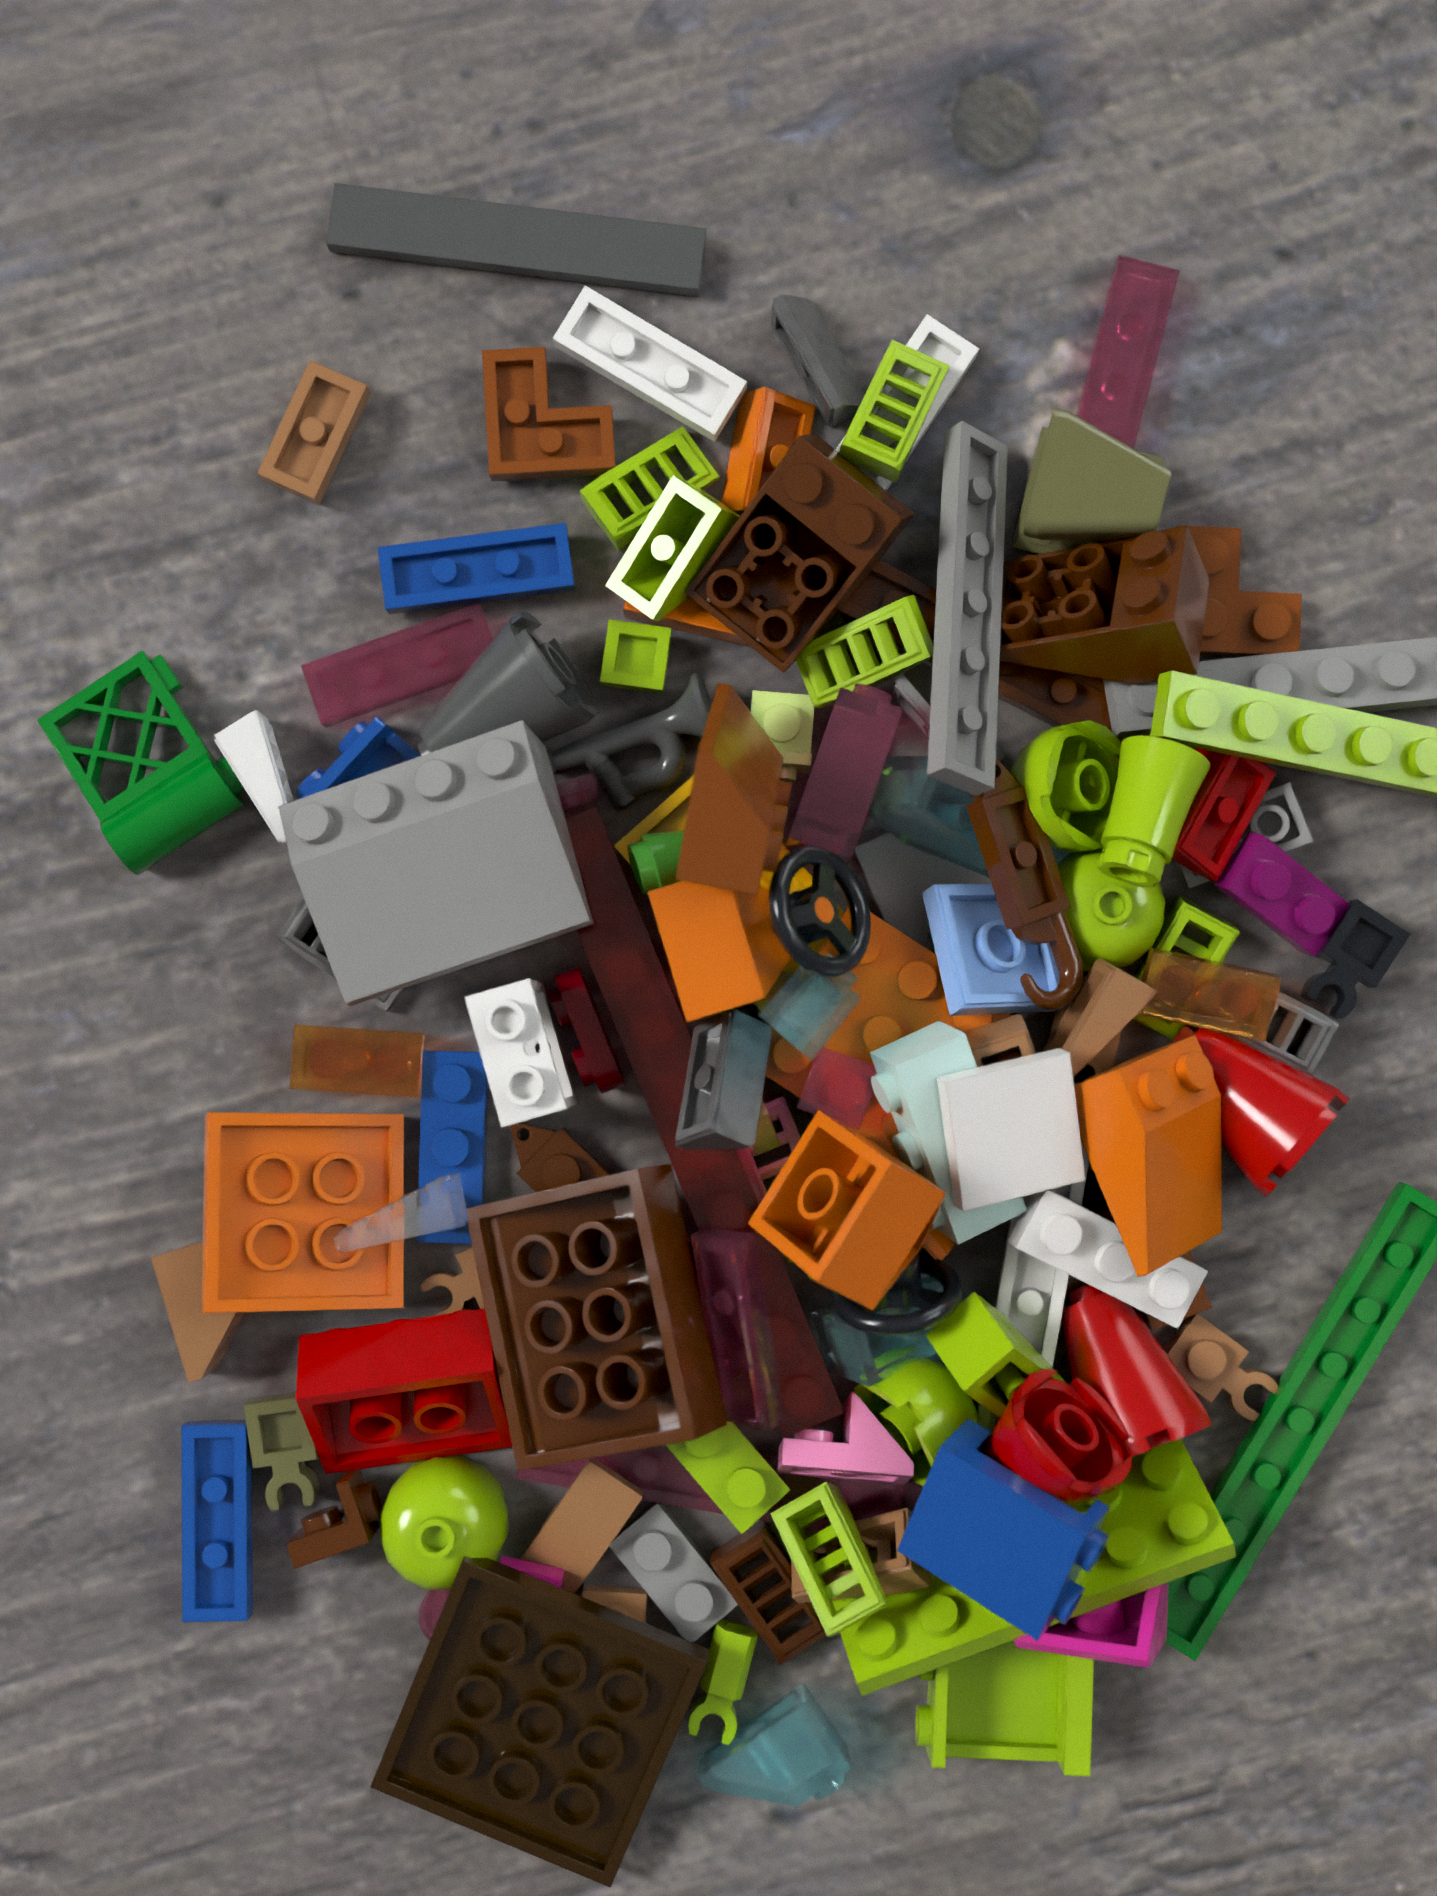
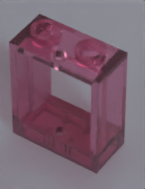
M855 684L853 691L840 687L786 844V848L789 851L803 846H818L833 852L847 864L851 861L903 708L890 704L892 696L887 692L863 684Z

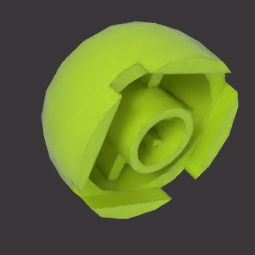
M1091 720L1056 726L1040 732L1018 753L1011 769L1012 776L1021 784V787H1025L1030 811L1043 832L1047 834L1051 848L1056 850L1080 852L1103 848L1101 838L1109 816L1119 766L1117 756L1120 755L1121 741L1106 726Z
M1103 848L1072 852L1056 863L1071 907L1066 912L1082 958L1083 970L1090 971L1095 960L1099 958L1118 968L1132 965L1152 948L1164 925L1165 898L1160 883L1157 882L1155 887H1139L1106 876L1098 869Z
M914 1353L892 1358L868 1372L858 1381L860 1384L854 1388V1393L863 1401L914 1462V1475L911 1479L923 1487L940 1446L968 1418L979 1424L976 1406L972 1401L973 1398L963 1392L946 1366L930 1357Z
M461 1455L445 1458L434 1457L427 1461L422 1460L412 1464L391 1486L380 1513V1542L388 1563L404 1580L426 1590H451L464 1556L470 1558L487 1557L496 1561L509 1533L508 1508L501 1484L483 1465Z

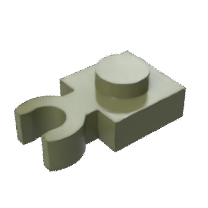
M296 1392L249 1398L243 1405L253 1468L272 1466L273 1477L268 1482L265 1490L266 1502L271 1511L279 1510L285 1502L283 1484L293 1483L299 1486L303 1494L304 1507L312 1506L319 1493V1481L316 1474L309 1467L305 1466V1461L317 1460L319 1456L295 1400Z

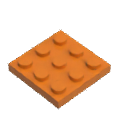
M847 907L840 919L851 932V917L849 907ZM870 912V940L859 964L848 973L837 977L818 976L806 970L770 1026L772 1034L765 1076L816 1109L872 1140L899 1159L892 1141V1137L898 1134L892 1113H887L881 1107L872 1088L871 1077L876 1075L877 1072L870 1052L937 1021L966 1032L1007 1018L1011 1013L950 1016L936 954ZM828 938L818 954L827 957H834L840 954Z
M208 1112L205 1114L202 1313L404 1308V1114Z

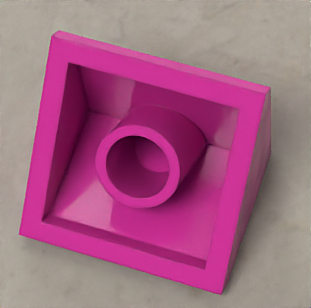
M1168 1582L1073 1617L1065 1625L1060 1622L1049 1626L1038 1641L1029 1635L1014 1640L1016 1648L1150 1668L1167 1640Z

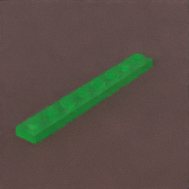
M1397 1182L1278 1380V1390L1275 1394L1271 1392L1259 1412L1258 1418L1251 1425L1210 1493V1497L1234 1542L1236 1557L1168 1582L1167 1640L1165 1643L1194 1661L1198 1658L1437 1259V1202L1410 1185Z

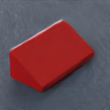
M1198 749L1197 751L1210 762V769L1193 799L1180 831L1172 860L1210 881L1217 882L1277 772L1265 762Z

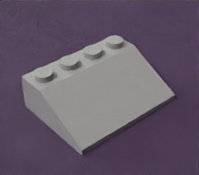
M523 720L278 806L293 871L345 1004L349 1006L594 924L546 746Z

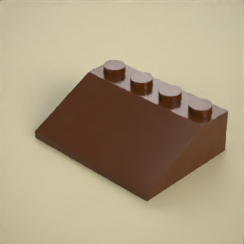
M672 1164L638 1168L465 1209L517 1471L695 1440L727 1425Z

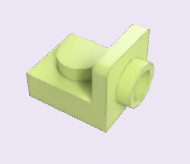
M753 690L751 714L784 758L780 780L796 782L797 773L809 774L811 767L815 706L812 704L809 695Z

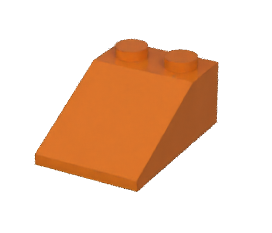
M1196 1035L1140 1054L1075 1083L1074 1090L1080 1139L1137 1276L1150 1274L1221 1233V1094L1213 1078L1211 1064L1203 1054Z

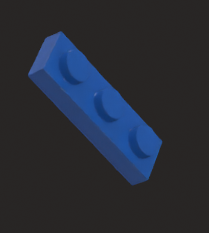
M566 523L377 547L384 605L388 614L576 590Z
M423 1050L417 1243L472 1244L465 1209L485 1204L488 1079L480 1052Z
M246 1420L187 1421L181 1426L182 1622L248 1621L253 1615L252 1459Z

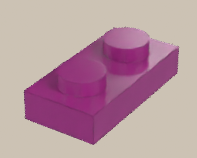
M1251 832L1247 834L1214 885L1300 953L1316 957L1349 906L1348 902L1267 837Z

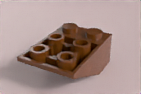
M817 434L799 435L685 593L781 672L785 673L877 565L915 513Z
M1188 526L1149 531L1135 537L1087 543L1078 547L1037 555H1026L1004 561L1000 661L1129 684L1157 681L1159 674L1168 671L1190 675L1197 674L1210 580Z

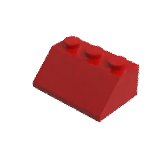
M485 1308L477 1310L464 1309L450 1314L415 1319H395L388 1323L346 1329L333 1328L325 1332L299 1335L295 1400L325 1474L513 1447Z

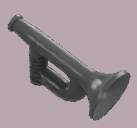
M698 672L691 674L689 684L683 695L666 710L574 741L556 751L548 750L547 753L553 775L558 774L559 770L586 764L590 772H593V776L597 777V782L601 783L600 786L604 788V792L608 793V798L610 797L612 799L611 802H614L617 811L637 797L665 788L676 781L684 769L687 757L685 742L681 734L702 738L712 705ZM653 743L660 748L661 758L657 763L625 775H621V771L617 770V765H614L615 762L610 759L612 755L644 744Z

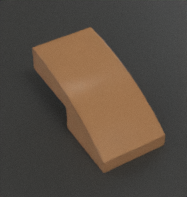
M595 1457L589 1458L560 1502L556 1503L520 1559L564 1569L561 1588L575 1593L642 1500L644 1491Z

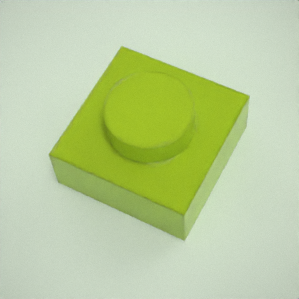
M609 619L600 676L601 686L664 694L672 628Z

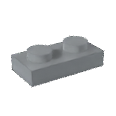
M659 1498L622 1527L609 1546L680 1635L689 1642L693 1643L738 1606L708 1558Z

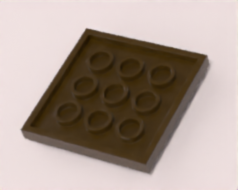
M464 1556L370 1787L611 1888L708 1663L710 1650L490 1558H470Z

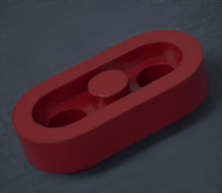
M578 966L555 975L558 988L548 992L549 999L561 1027L570 1024L574 1027L581 1048L571 1051L584 1086L587 1087L596 1083L601 1094L626 1085L621 1067L581 968Z

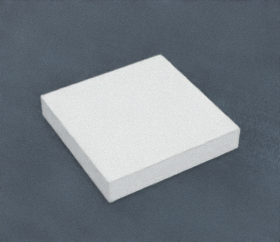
M1057 1048L937 1077L954 1206L964 1212L1086 1180L1070 1052Z

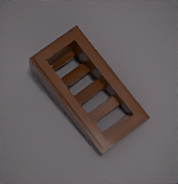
M764 1518L753 1524L743 1534H738L710 1553L711 1565L780 1665L826 1635L812 1602L797 1603L795 1601L769 1619L763 1610L792 1591L791 1559ZM764 1551L770 1560L744 1577H741L737 1568ZM778 1571L784 1580L755 1598L750 1589ZM806 1611L812 1622L782 1641L776 1630Z

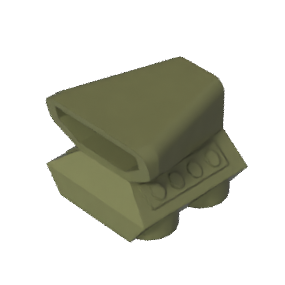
M1055 407L1051 415L1049 427H1042L1034 450L1012 535L1011 547L1025 550L1029 555H1037L1078 547L1087 543L1135 537L1149 531H1156L1171 477V470L1164 467V458L1139 452L1072 412Z

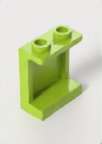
M1012 1640L918 1675L919 1680H928L927 1705L916 1706V1745L926 1746L931 1768L945 1769L946 1757L1058 1762L1065 1776L1090 1777L1094 1659L1016 1648L1015 1642Z

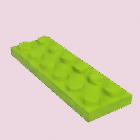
M1181 1438L1133 1456L1132 1467L1118 1487L1107 1494L1074 1508L1079 1513H1086L1096 1500L1109 1506V1510L1099 1529L1109 1535V1539L1092 1570L1088 1573L1081 1568L1075 1582L1084 1587L1085 1590L1070 1619L1236 1557L1234 1542ZM877 1549L870 1551L872 1564L878 1563ZM849 1560L844 1562L845 1571L851 1570ZM932 1574L931 1587L910 1592L885 1594L888 1606L840 1632L862 1696L1027 1635L934 1574ZM861 1597L835 1599L832 1602L835 1610L838 1611ZM1054 1619L1050 1626L1060 1622Z

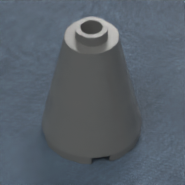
M524 610L506 623L419 727L423 741L418 744V750L422 756L521 720L525 722L541 742H544L587 724L589 720L599 714L598 707L584 704L593 697V694L580 671L555 638L548 643H543L533 633L542 624L533 615Z

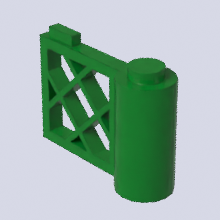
M143 650L37 720L100 820V828L107 842L124 865L135 875L141 874L244 805V800L239 793L244 790V787L224 756L219 760L213 757L174 696L176 692L184 687L170 665L161 654L151 660L149 655ZM143 674L152 688L146 713L117 709L122 688ZM105 699L103 706L97 705ZM162 705L170 718L159 716ZM83 713L101 716L93 749L71 745L61 728ZM115 719L143 724L135 757L107 752ZM156 727L179 730L189 746L188 749L168 762L149 759ZM79 757L90 759L88 769H86ZM104 761L132 766L127 789L107 802L98 788ZM146 769L155 770L146 777H144Z

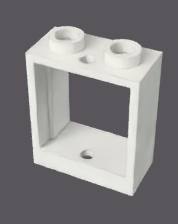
M528 978L465 997L501 1127L577 1105L545 987L542 982ZM537 1043L540 1045L539 1053L536 1050Z

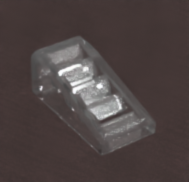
M459 1172L445 1174L340 1229L337 1234L332 1236L334 1249L344 1253L466 1226V1222H469Z

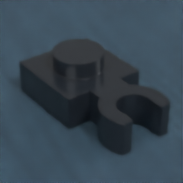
M1358 899L1348 902L1349 906L1317 954L1330 963L1327 970L1311 976L1305 982L1301 991V997L1310 1001L1317 998L1324 986L1330 985L1337 993V1001L1328 1015L1334 1019H1342L1353 1010L1357 999L1355 989L1357 982L1368 988H1376L1411 935Z

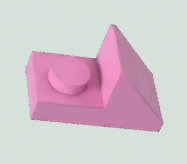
M851 1392L844 1405L842 1443L833 1442V1433L816 1429L795 1430L794 1439L783 1438L778 1447L776 1473L904 1485L914 1475V1462L854 1392Z

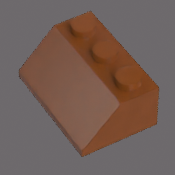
M717 684L699 745L676 879L758 895L762 870L776 873L792 782L780 780L783 756L731 685Z

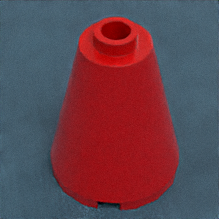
M1203 1024L1196 1033L1186 1025L1171 1043L1196 1035L1203 1054L1211 1064L1213 1078L1221 1094V1146L1255 1189L1267 1197L1277 1187V1184L1267 1176L1272 1172L1281 1179L1287 1171L1290 1172L1337 1116L1327 1105L1329 1104L1339 1111L1347 1104L1350 1098L1339 1088L1207 1024Z
M1086 1285L1067 1294L1071 1306L1063 1309L1061 1321L1071 1379L1073 1381L1075 1378H1078L1089 1384L1110 1404L1123 1423L1128 1436L1120 1444L1124 1460L1212 1425L1207 1413L1208 1411L1133 1306L1091 1285Z
M1044 1369L1030 1374L1018 1385L990 1434L983 1454L1074 1509L1111 1492L1124 1481L1132 1467V1456L1124 1461V1454L1120 1444L1128 1436L1123 1423L1110 1404L1089 1384L1078 1378L1067 1384L1061 1380L1051 1378L1058 1371Z

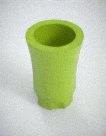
M1141 735L1130 736L1122 740L1116 785L1109 816L1101 838L1103 849L1098 869L1103 874L1139 887H1155V884L1160 882L1164 866L1172 860L1180 831L1193 799L1210 769V762L1205 756L1184 744L1160 737Z

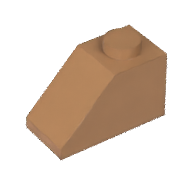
M203 1241L151 1258L188 1383L200 1380L217 1369L247 1313H202Z

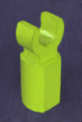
M721 1619L716 1623L709 1648L708 1663L700 1681V1687L705 1691V1695L696 1699L690 1708L688 1716L690 1735L697 1736L700 1722L706 1715L716 1714L724 1720L722 1743L729 1745L734 1739L737 1730V1715L733 1701L740 1700L743 1696L759 1635L753 1627L727 1619Z

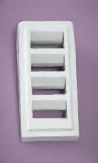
M255 710L215 734L216 739L214 741L278 843L287 847L278 806L292 802L294 799L272 725L269 724L268 719L263 714Z

